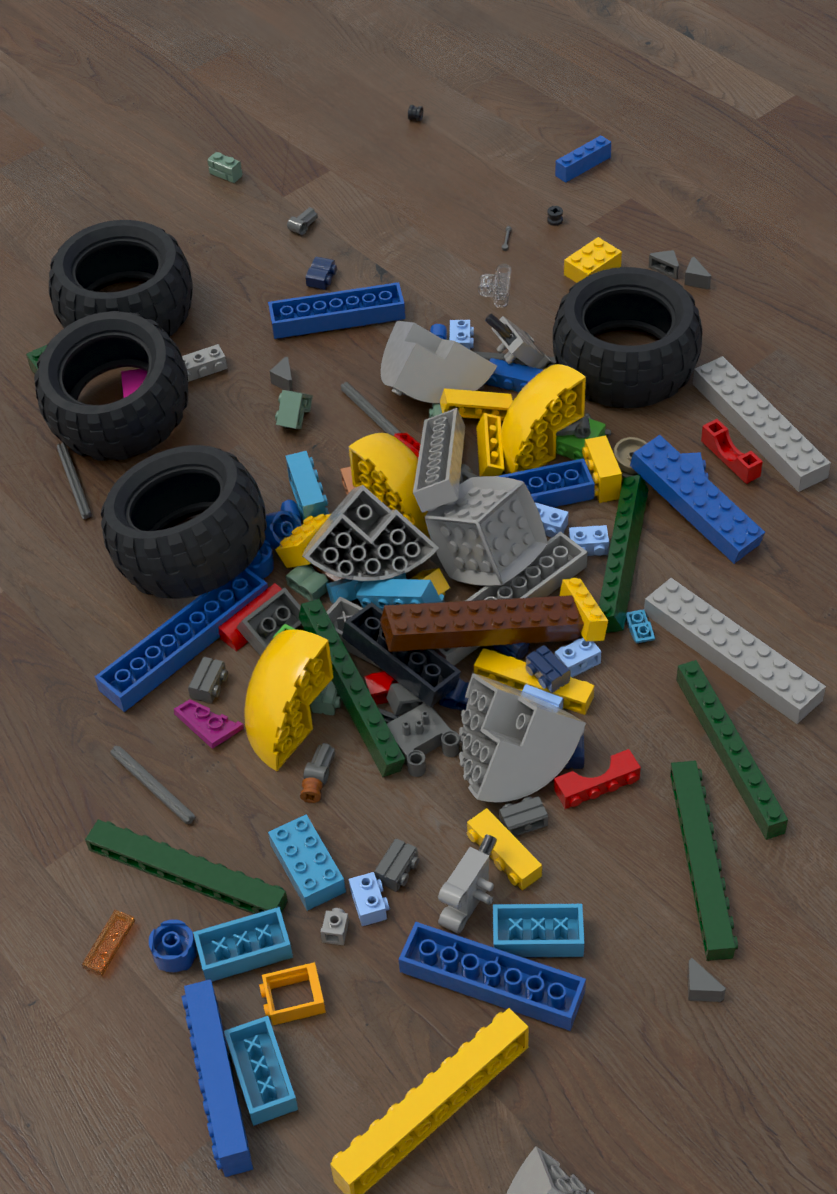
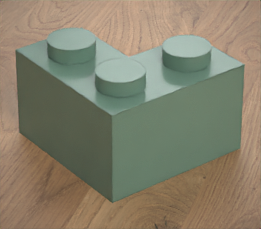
M282 390L278 399L280 403L279 410L275 415L276 425L301 429L304 412H310L313 395Z

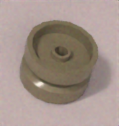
M627 437L616 443L613 453L622 473L621 482H623V478L639 475L630 466L633 453L647 444L644 440L637 437Z

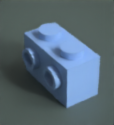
M450 320L449 340L456 341L469 350L474 348V340L470 338L474 337V327H470V320Z
M535 502L546 536L552 538L560 531L564 533L568 525V512Z
M607 525L569 528V538L588 552L587 556L608 555L609 538Z
M579 638L573 643L560 647L555 651V656L570 670V677H574L601 663V650L594 641L586 642L584 638Z
M374 872L350 878V891L361 926L386 920V911L389 910L387 898H382L381 892H383L381 880H376Z

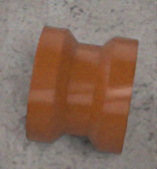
M305 778L302 781L303 790L300 792V798L308 803L320 801L322 782L316 778Z

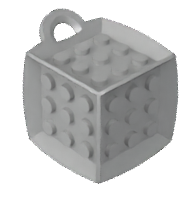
M498 476L469 478L459 485L458 500L451 505L444 504L439 506L436 510L428 512L425 516L431 541L439 547L436 553L445 571L451 579L481 586L504 585L524 571L548 544L539 511L524 482Z

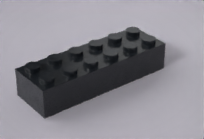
M372 602L347 619L344 623L342 638L430 708L457 687L461 671L433 649L389 652L380 623L383 611Z

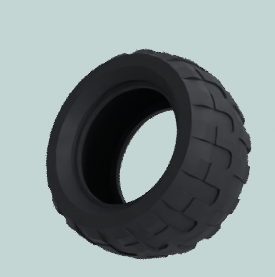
M113 220L89 226L65 241L50 263L49 296L54 314L63 328L89 315L120 311L137 313L142 315L144 319L155 321L170 337L188 317L193 293L189 263L177 240L172 235L167 234L165 230L152 224L136 220ZM146 281L137 287L124 291L96 292L105 286L118 282Z
M637 267L611 268L596 272L574 284L569 289V293L563 296L560 302L552 335L553 353L556 363L569 366L586 377L585 398L595 403L615 408H640L659 403L678 393V389L688 383L701 353L703 333L699 310L695 306L693 296L681 284L659 272ZM627 329L642 331L654 335L660 340L644 345L625 346L611 344L594 336L606 331Z
M110 311L81 318L65 327L53 337L37 362L38 370L34 376L36 398L39 410L49 429L75 453L81 456H91L94 460H124L148 452L171 435L173 429L182 421L183 410L188 404V373L178 346L155 321L144 319L142 315L137 313ZM122 367H134L148 372L140 387L119 401L106 405H88L78 401L83 388L92 379L107 371Z
M181 446L162 451L144 459L117 480L108 493L101 509V527L104 544L115 567L140 592L160 598L181 599L194 597L227 584L251 564L266 537L264 533L267 528L265 504L255 479L235 455L211 446ZM198 515L197 517L189 520L188 522L170 528L174 524L186 518Z

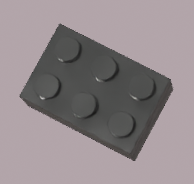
M284 587L244 618L236 628L261 656L272 641L273 636L284 624L294 629H298L302 625L298 618L301 606Z

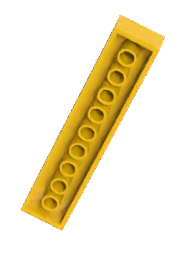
M510 1008L505 1012H499L493 1018L490 1025L482 1027L476 1033L474 1039L463 1043L458 1052L452 1058H446L435 1073H429L420 1086L409 1090L404 1100L399 1104H393L381 1120H375L366 1133L355 1137L350 1147L344 1152H338L333 1157L330 1166L334 1183L344 1194H364L528 1048L529 1027Z

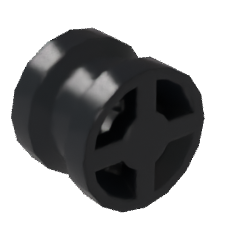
M410 105L408 119L421 121L424 112L423 106L415 107Z
M559 206L549 207L547 210L548 224L552 226L562 224L563 209Z

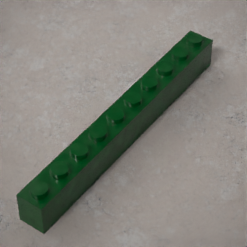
M641 475L623 478L599 601V607L608 619L606 633L624 630L649 491Z
M320 599L301 604L298 618L305 631L319 635L329 641L334 677L332 682L382 777L400 772L405 757Z
M697 660L678 665L676 681L764 838L767 840L785 834L788 818Z
M696 761L673 762L670 768V778L706 961L733 959L735 950H738L737 937L732 934L734 922L733 917L728 915V910L730 909L729 898L724 896V891L726 890L725 879L720 877V872L722 871L721 860L716 858L718 847L717 841L712 839L714 834L713 823L708 820L710 816L709 804H705L704 801L706 799L705 786H701L702 770L701 768L698 769Z
M98 819L85 838L88 849L91 852L251 914H257L280 907L282 914L288 903L286 891L278 885H269L259 878L248 877L241 871L227 869V867L220 863L214 864L204 857L193 856L183 849L177 850L165 842H156L146 835L135 834L132 830L128 828L122 829L109 821L104 822Z

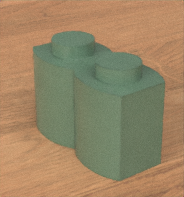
M311 565L297 566L285 576L287 585L308 601L319 599L328 591L326 586L329 583L328 578L324 574L315 572Z

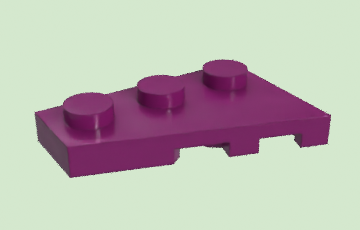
M190 699L174 708V715L212 749L244 729L243 723L230 721L228 716L223 714L219 716L211 712L210 708Z

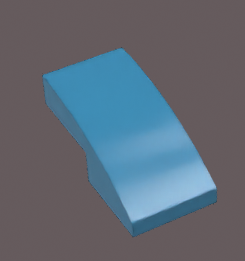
M645 610L627 612L626 622L635 643L655 640L652 626L647 620Z

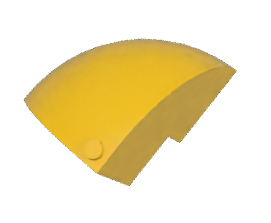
M552 365L537 374L518 393L506 413L501 428L504 472L506 474L539 468L556 458V433L584 417L586 377L569 366Z
M388 433L371 434L349 446L353 486L364 485L390 510H398L431 540L425 520L428 511H421L413 494L418 457L404 443Z
M285 630L278 633L258 660L247 688L244 717L248 740L258 757L275 771L279 770L313 730L310 704L334 678L329 641L307 631Z

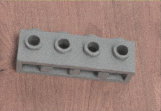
M219 344L182 356L187 368L188 382L227 369L226 357Z

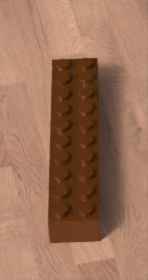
M572 595L384 605L380 621L389 652L571 641L579 639L584 626Z

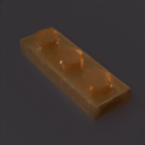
M114 910L82 963L83 969L103 976L135 922L133 916Z

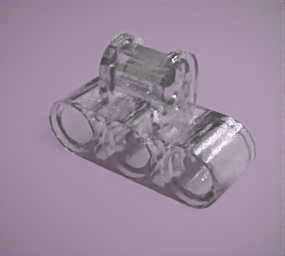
M502 264L497 267L496 275H482L478 287L480 295L493 297L494 306L497 308H504L508 305L511 288V267L507 264Z

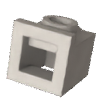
M340 908L326 911L320 931L322 943L344 945L349 925L348 913H345Z

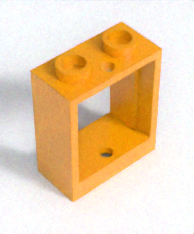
M315 962L262 975L263 984H259L262 998H267L268 1004L263 1006L265 1015L271 1017L272 1025L326 1013ZM307 980L310 981L314 1002L275 1011L271 989Z

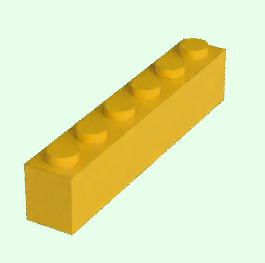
M483 648L474 664L475 674L522 691L527 684L552 693L547 688H542L534 675L528 674L525 668L526 662L512 656H506L494 650ZM570 677L569 683L560 687V689L552 694L563 697V708L585 715L594 698V685Z

